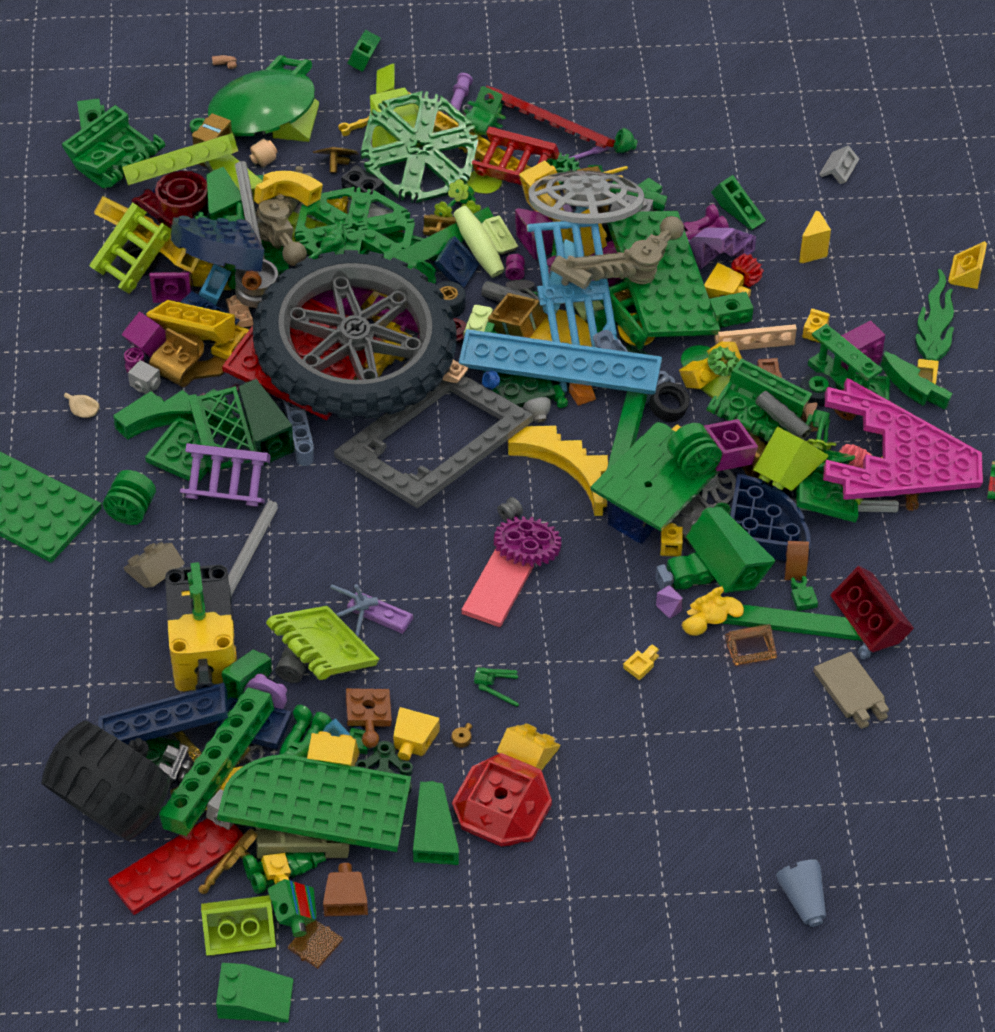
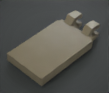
M852 652L814 666L813 672L845 717L853 716L854 721L861 729L869 726L867 720H870V716L866 710L870 708L879 721L888 718L886 712H889V708L885 704V697Z

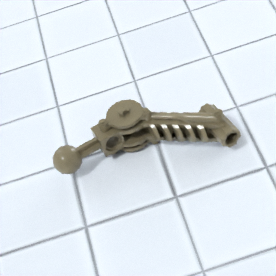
M297 166L295 172L303 173V167ZM304 173L305 175H308L313 178V175L311 173ZM280 194L270 200L262 201L257 209L256 214L259 217L257 222L260 237L264 241L271 242L277 249L283 246V259L289 265L295 266V264L305 260L307 257L305 246L300 242L292 241L293 227L288 221V217L298 205L299 200Z
M666 217L660 224V234L658 236L651 234L646 240L636 241L624 253L618 252L584 257H573L570 255L568 259L558 255L550 270L562 276L561 283L566 286L569 282H572L582 289H586L592 279L599 280L617 277L624 279L627 277L637 284L650 283L656 275L660 260L664 257L667 242L669 240H677L682 236L684 232L683 222L678 217Z

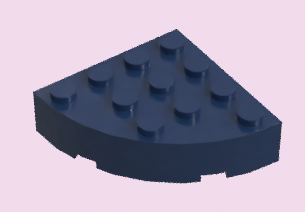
M188 216L173 218L171 241L179 249L185 248L187 254L220 266H225V263L235 265V269L262 271L264 248L248 221L243 219L229 221L224 218L210 220L206 217L191 219Z
M737 473L730 516L774 560L786 561L788 541L809 542V561L811 538L809 527H807L804 521L805 517L799 507H796L795 502L776 487L771 488L755 477Z

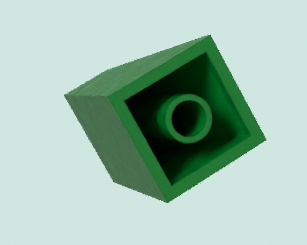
M708 507L704 509L686 536L718 584L723 587L725 593L755 589L775 562L774 558L722 507Z

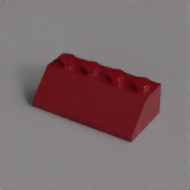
M859 565L830 594L871 652L899 644L914 629L876 576Z

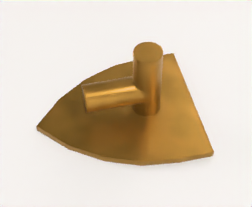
M337 147L313 151L316 154L330 155V173H337V164L348 165L350 162L348 157L337 155H359L357 151Z

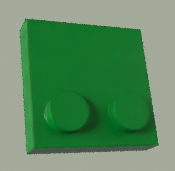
M99 141L76 157L73 162L78 168L100 175L124 158L126 154L122 148Z

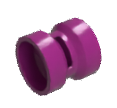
M511 254L507 256L505 275L509 280H521L524 277L525 259L522 255Z
M130 348L125 351L124 360L127 373L140 360L144 362V353L141 349Z

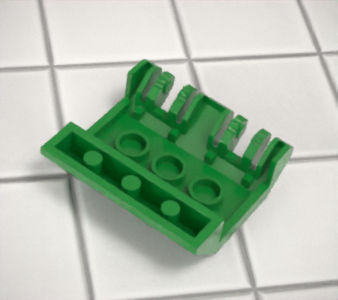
M116 105L62 143V147L73 164V160L99 141L124 149L126 156L100 175L75 166L77 170L101 188L112 187L123 179L125 174L122 167L149 159V156L155 155L166 146L165 142L156 134L153 135V141H150L131 127L128 114Z
M741 358L732 370L728 384L718 398L717 396L713 397L706 411L728 421L739 419L748 432L760 436L769 442L777 427L785 431L787 430L756 405L757 398L764 391H768L778 401L786 405L789 410L793 411L797 417L801 418L812 393Z

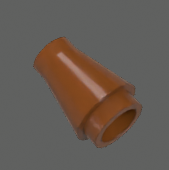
M246 270L242 278V284L248 290H256L262 283L258 271Z

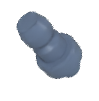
M863 643L859 647L858 654L861 659H866L870 657L871 651Z

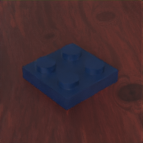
M455 236L449 239L434 262L451 282L458 283L463 288L479 266L476 258Z

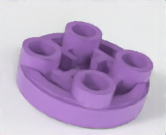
M257 674L255 678L249 680L244 688V692L249 687L270 693L275 708L283 709L286 705L287 688L283 684H276L267 679L262 674Z

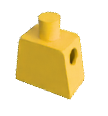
M717 263L704 284L709 299L741 292H747L748 297L751 294V289L743 287L744 276L720 263Z
M400 707L393 736L395 749L399 750L398 757L408 761L412 754L424 755L440 731L439 718Z

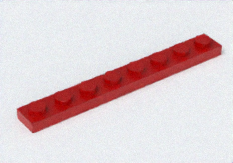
M486 85L487 88L503 95L502 100L505 101L504 105L510 108L519 107V112L527 115L530 113L535 114V119L543 122L546 119L550 121L549 125L556 128L562 126L565 128V132L572 135L578 133L581 139L588 142L592 139L596 141L595 145L604 149L606 146H614L615 140ZM487 93V94L490 95V96H489L490 99H494V97H493L492 94Z

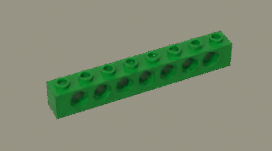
M248 687L243 695H240L234 708L228 712V718L217 728L216 734L206 744L202 754L196 758L193 767L184 775L181 784L173 791L167 804L161 808L159 817L163 829L187 837L207 808L208 802L215 796L274 710L270 693Z

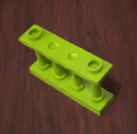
M134 203L130 205L89 265L102 275L107 271L121 281L118 287L128 294L136 288L137 283L165 242L169 240L172 231L163 223L158 228L144 218L147 212ZM139 224L154 233L148 243L133 234ZM128 239L143 249L137 259L122 249ZM117 255L132 265L126 275L111 265Z

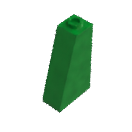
M420 781L413 862L459 865V848L443 783Z

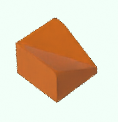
M570 383L569 393L578 406L596 400L592 386Z

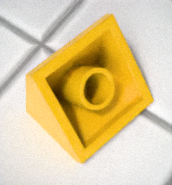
M815 211L802 236L800 263L821 259L828 255L831 229L819 211Z
M985 241L954 255L948 280L950 284L978 289L987 246Z

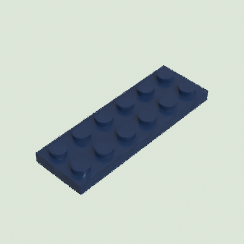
M220 683L211 687L98 716V727L129 745L130 741H135L136 738L145 741L228 718L227 688L224 683Z

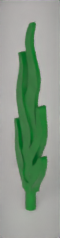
M938 269L939 282L928 295L930 315L925 321L926 308L922 307L918 317L917 326L920 334H916L915 342L924 360L939 361L950 350L954 327H950L944 340H941V335L950 325L954 314L951 301L952 289L945 293V308L942 309L940 306V295L946 285V277L941 269Z

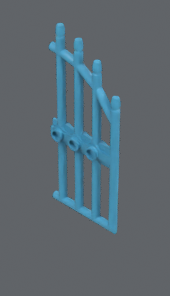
M558 221L527 224V232H534L543 284V286H537V294L540 306L546 305L552 341L560 342L554 304L565 303L572 344L580 345L573 303L584 302L591 346L595 347L593 336L597 334L592 301L603 300L607 323L603 330H609L614 338L618 339L616 337L617 332L608 279L591 281L586 289H582L570 282L566 286L563 284H550L542 231L553 230L557 256L565 258L561 229L572 228L576 256L584 257L580 227H591L595 255H603L598 223L582 224ZM559 381L563 392H567V383Z

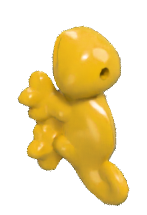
M720 586L690 604L692 609L688 610L687 614L692 616L684 620L681 626L689 635H701L706 631L707 623L720 624L726 620L727 614L733 617H741L744 613V607L740 601L733 597H722L721 594L724 589Z

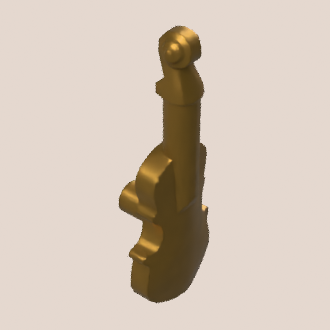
M250 828L240 838L231 851L226 853L206 877L205 883L198 888L200 893L206 894L210 886L215 884L216 879L224 870L230 869L239 857L243 860V856L251 855L246 850L258 836L253 829Z

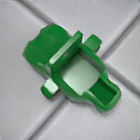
M482 86L476 102H467V104L473 106L471 110L464 109V112L467 113L466 118L475 127L473 133L487 135L486 132L489 127H503L502 124L497 123L499 119H506L501 114L502 103L500 102L503 97L501 93ZM490 93L494 99L485 100V95Z

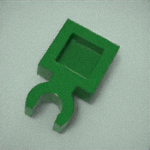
M802 576V583H797L794 577L791 578V588L793 589L791 596L796 610L802 611L817 608L818 601L813 587H806L807 578Z

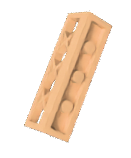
M795 324L724 331L714 335V340L716 344L721 341L735 342L738 350L795 345L797 328Z

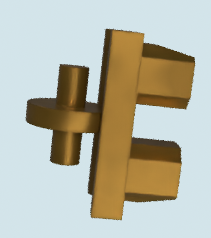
M433 214L424 215L423 234L433 235L457 223L455 217L446 218Z

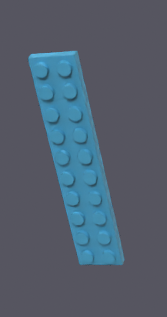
M466 329L459 358L460 365L471 369L493 370L499 373L652 395L656 393L662 357L469 329Z

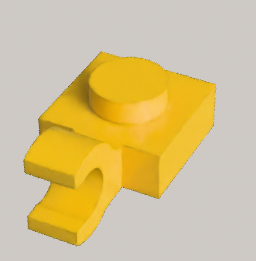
M652 644L643 654L637 650L623 663V669L638 680L642 679L654 667V661L659 657L656 654L659 649Z
M285 853L262 857L261 861L267 880L274 879L275 884L284 879L289 880L288 877L291 871Z

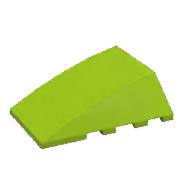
M400 88L370 95V112L373 109L381 112L378 108L379 103H382L384 100L408 95V91L406 88ZM409 104L394 109L413 128L415 127L419 110L416 104ZM380 126L374 128L372 135L373 148L398 142L384 128ZM417 143V146L415 148H420L423 146Z

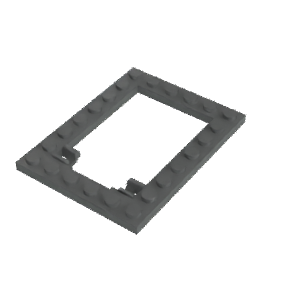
M464 375L458 383L443 380L434 391H429L426 394V398L415 405H406L403 411L392 415L385 413L334 451V456L412 506L419 508L534 421L533 414ZM449 391L500 420L433 471L420 466L417 468V475L412 473L402 474L378 459V456L387 448L386 443L382 442L385 438Z

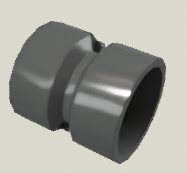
M286 644L281 655L282 658H280L275 671L282 680L298 683L301 681L308 663H303L300 657H297Z

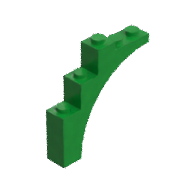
M213 389V390H211L210 392H208L207 394L212 393V392H216V390ZM182 390L164 401L160 396H156L150 391L113 415L115 429L128 440L141 432L156 427L172 425L177 417L195 424L188 398L190 395ZM224 396L222 401L228 404V400ZM207 400L202 403L205 408L212 410L216 402ZM219 404L215 413L224 417L228 408ZM231 411L227 419L236 423L238 419ZM212 416L208 424L217 428L221 420ZM224 422L220 431L229 435L234 426ZM237 428L232 437L241 441L245 436V432Z

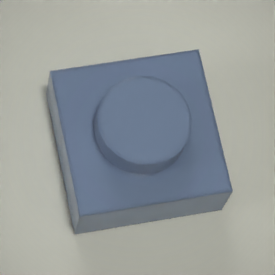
M664 564L656 566L655 579L660 590L671 586L674 583L672 573L667 571Z

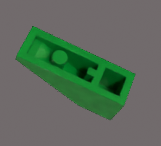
M733 175L711 191L720 206L748 229L753 230L766 221Z

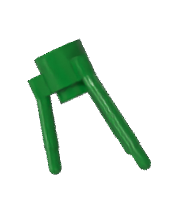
M477 668L474 683L479 685V690L487 691L516 707L519 706L518 702L488 687L493 685L495 677L517 679V670Z

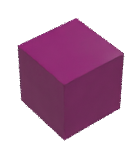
M140 311L121 334L133 347L141 349L150 359L155 351L166 342L165 330Z

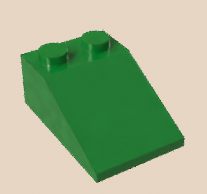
M222 963L216 1001L218 1018L289 1022L293 978L247 964Z

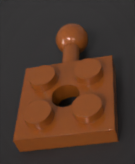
M346 688L347 726H365L366 732L362 735V743L368 748H373L379 743V735L374 731V726H391L389 689ZM364 706H371L373 708L366 709Z

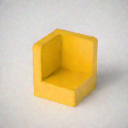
M918 359L917 368L921 369L919 376L936 384L939 361Z

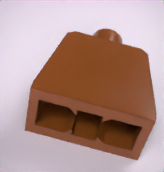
M341 863L338 866V872L328 874L323 900L324 916L368 915L367 897L361 872H352V865L350 863Z

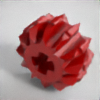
M745 253L734 259L730 268L744 276L743 286L746 285L748 287L759 282L764 272L760 268L762 264L757 262V258L754 259L751 254L746 255Z

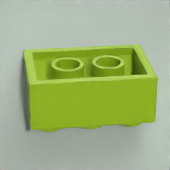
M314 99L309 110L292 124L287 122L281 125L279 130L273 132V138L309 142L319 108V101Z
M270 896L201 904L206 956L276 947Z

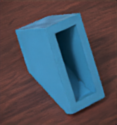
M214 264L200 290L199 296L216 305L231 272Z

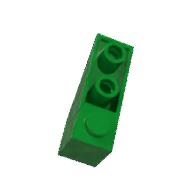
M365 30L347 64L363 72L381 38Z

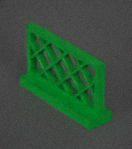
M236 386L201 396H196V394L188 396L201 445L225 448L231 440L239 444L237 450H240L243 446L255 452ZM234 394L235 399L231 405L222 401L225 395ZM212 400L216 403L212 410H209L203 406L202 402ZM219 404L228 408L224 417L215 413ZM231 411L240 415L236 423L227 419ZM212 416L221 420L217 428L208 424ZM224 422L234 426L229 435L220 431ZM237 428L245 432V436L241 441L232 437ZM217 434L226 438L222 446L213 441ZM205 455L211 476L213 460H211V456ZM231 458L228 462L221 463L220 470L233 467ZM244 460L243 464L248 463V462H252V461Z

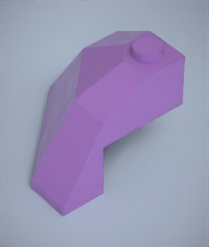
M704 228L688 241L698 268L702 269L723 252L731 257L734 255L739 257L744 253L746 255L751 254L755 251L756 236L734 228Z

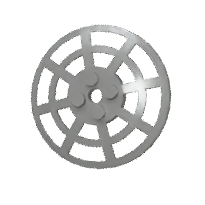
M566 171L548 175L534 182L529 189V202L538 212L557 220L597 224L614 222L634 215L643 207L644 193L636 183L618 175L598 171ZM606 180L615 181L617 184L608 183ZM556 181L564 182L563 185L553 186ZM547 183L545 189L535 192L539 186ZM610 188L621 189V191L616 195L610 192ZM563 190L565 196L562 197L555 191ZM627 191L638 194L636 201L631 205L623 200ZM548 193L551 198L558 202L551 207L541 202L537 196ZM616 202L624 207L623 209L607 213H598L597 210L598 206L610 205ZM565 204L589 207L590 214L573 213L560 209Z

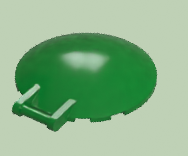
M279 55L265 70L243 75L221 88L210 101L208 116L215 114L231 120L234 136H254L255 132L265 131L267 134L279 130L280 126L287 122L292 124L309 110L315 99L314 85L309 77L306 76L312 68V61L308 59L303 61L290 59ZM285 65L294 66L296 68L295 70L284 69L283 67Z

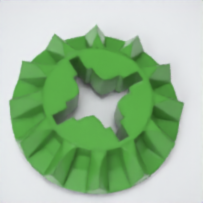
M719 346L713 349L708 356L710 369L720 376H730L739 361V358L735 356V352L730 351L728 347L722 348ZM724 357V360H728V362L724 364L723 361L719 360Z

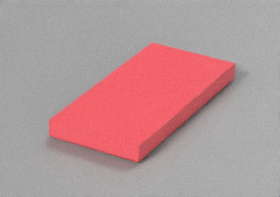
M495 549L465 602L462 614L501 627L533 567L529 563H526L524 566H522L521 562L514 564L513 559L507 561V556H500L501 551H496Z

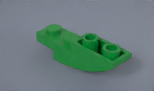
M885 351L881 367L889 379L904 394L923 406L929 401L944 410L947 408L953 393L943 387H939L926 378L920 377L921 369Z

